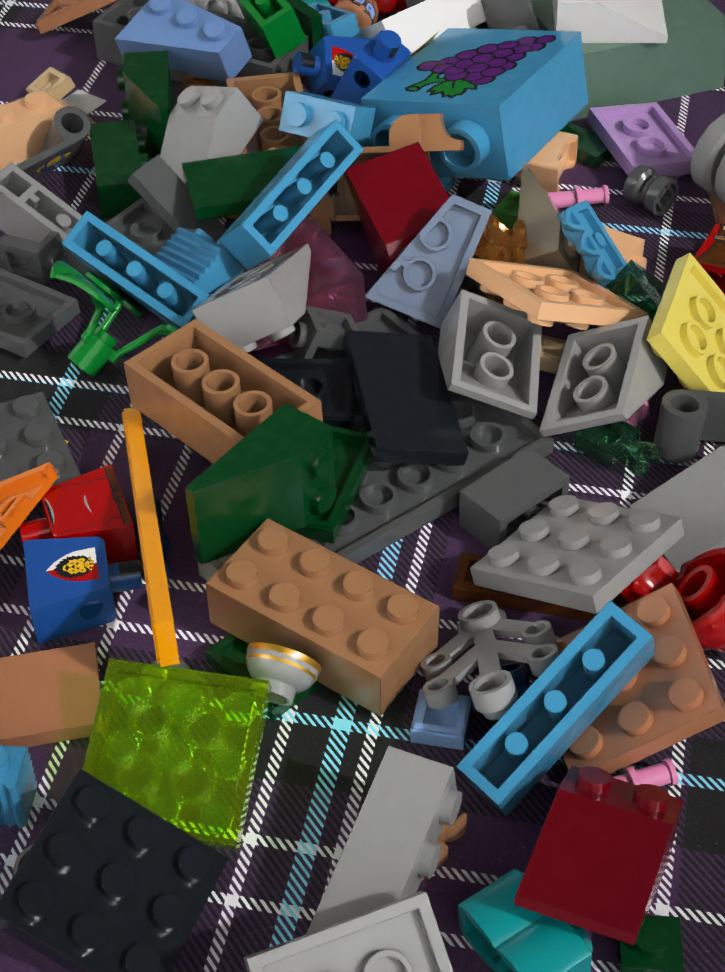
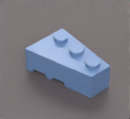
M149 0L115 37L122 56L124 53L168 50L170 69L186 71L190 77L226 82V78H234L252 58L251 51L240 26L185 0Z

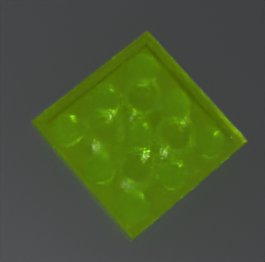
M109 658L83 770L204 844L240 850L272 686L269 680L169 666L161 667V665Z

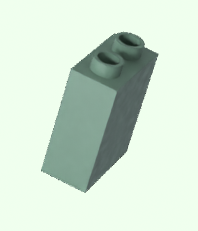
M531 0L540 29L554 31L552 0ZM662 0L668 34L667 43H582L589 103L571 121L587 118L589 108L659 102L722 88L725 78V15L709 0Z

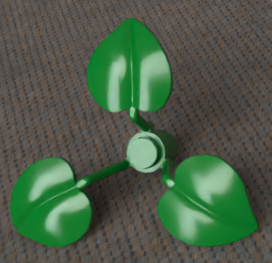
M56 261L51 268L50 278L64 280L78 286L88 293L96 307L87 329L80 336V341L67 355L73 363L93 378L96 377L109 360L116 365L121 357L156 336H168L178 330L177 327L169 323L160 324L116 351L113 348L118 341L106 332L123 306L139 319L144 315L130 298L117 291L109 281L90 270H87L85 275L92 283L79 271L63 261ZM109 299L114 300V305L109 301ZM105 308H107L110 312L102 324L97 326Z

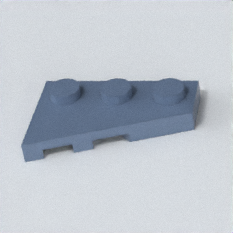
M452 194L364 297L441 329V324L455 301L465 277L469 260L473 258L492 210Z

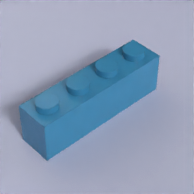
M334 119L311 135L219 238V241L247 270L272 257L364 149L341 123Z
M89 211L84 213L61 243L84 266L105 278L114 287L161 320L178 329L196 319L192 309L211 296Z
M610 600L456 766L460 773L506 817L655 655L654 637Z

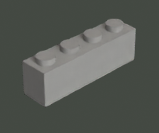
M388 746L307 934L415 894L422 878L430 879L433 876L441 854V844L437 843L444 824L453 825L462 802V792L457 791L454 767Z

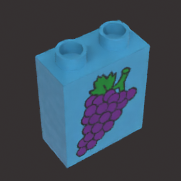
M476 28L446 29L361 98L362 105L376 108L369 146H389L390 127L402 115L441 113L444 114L446 131L453 138L464 140V151L430 152V163L437 175L510 181L589 103L581 32Z

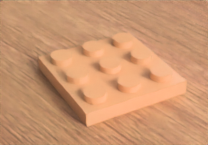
M470 258L466 275L481 284V291L502 297L505 306L526 312L528 314L527 320L537 325L552 327L554 321L563 322L572 328L587 330L589 325L602 327L647 316L646 311L572 269Z

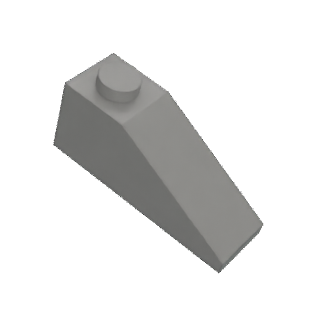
M10 162L0 171V229L8 235L39 243L51 231L60 233L63 242L82 215Z

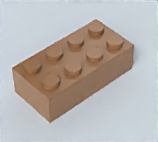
M196 319L124 362L131 405L213 464L284 403L323 422L321 400Z
M269 518L206 582L210 623L248 644L254 642L271 643L307 655L321 665L322 670L316 680L317 682L380 717L421 667L420 662L438 646L440 606Z

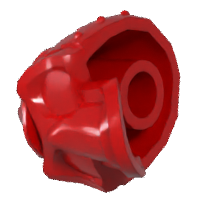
M725 547L706 551L692 560L684 562L679 573L661 556L620 593L624 600L630 604L673 583L682 597L703 651L714 650L725 654Z

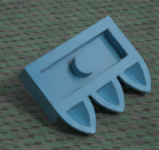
M587 200L570 206L557 215L566 239L576 246L577 253L582 255L585 260L584 265L587 273L591 278L598 281L600 286L604 287L631 272Z

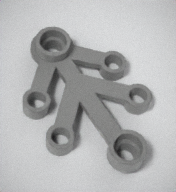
M483 600L464 607L458 613L460 622L457 626L458 634L437 652L426 656L420 662L426 680L422 690L429 708L436 710L447 708L459 699L456 685L479 667L480 676L469 684L472 700L476 710L483 713L485 718L497 720L501 719L518 699V692L512 675L509 671L502 670L500 659L528 663L532 675L539 677L560 653L555 645L557 640L549 621L528 622L507 619L506 613L498 609L496 602ZM499 637L521 638L524 643L497 639ZM475 644V646L472 649H470L466 654H464L460 659H458L453 664L452 660H454L462 652L468 649L471 645Z

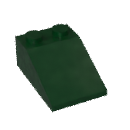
M168 50L124 53L123 68H117L119 91H126L127 99L121 101L123 120L134 119L136 133L144 134L146 152L154 158L161 154L169 114L174 109Z
M284 403L185 487L195 561L203 565L235 553L267 518L292 531H296L306 527L320 513L328 511L333 505L337 494L332 426Z

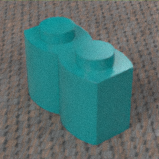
M513 869L458 904V926L461 933L483 962L495 972H591L593 946L583 928L514 905L515 896L524 875L518 869Z

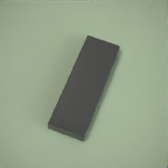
M159 155L132 173L127 180L175 233L178 227L193 233L197 228H200L217 242L228 230L218 218L196 220L186 184Z

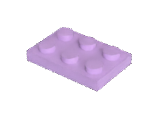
M657 102L589 108L587 122L627 176L635 167L642 164L654 169L659 177L662 175L682 177L686 174H691L690 165L694 147Z

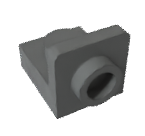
M51 231L40 243L5 234L0 239L2 269L46 286L52 279L50 278V271L54 263L58 260L63 261L62 254L65 251L61 244L60 233Z
M306 305L305 314L293 324L296 330L289 334V344L297 359H312L318 347H322L330 352L345 351L342 343L345 330L359 331L351 314Z

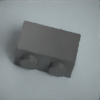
M527 447L512 458H506L498 467L479 479L470 481L460 490L459 526L491 549L519 529L522 523L539 513L553 498L568 495L570 475L532 448Z

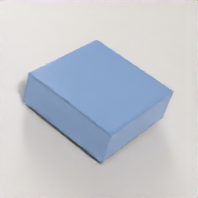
M420 689L410 729V742L464 750L472 711L470 696L459 695V699L453 705L436 710L429 708L423 690Z

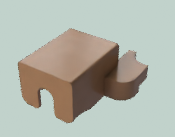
M406 114L398 117L392 123L389 130V146L362 147L364 150L349 167L416 142L420 143L430 162V152L464 151V140L455 139L446 131L444 114ZM343 173L337 180L336 195L330 196L331 220L361 221Z

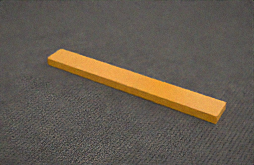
M135 407L125 408L124 412H122L157 664L160 663L161 667L180 664L141 413Z

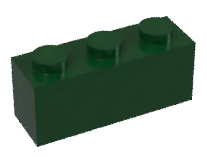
M134 119L91 124L90 137L102 219L115 217L142 197L127 181L132 173L148 162L144 134L136 133Z

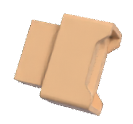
M559 131L515 177L522 179V170L530 168L547 192L560 191L558 185L561 174L565 169L573 168L577 161L578 135Z

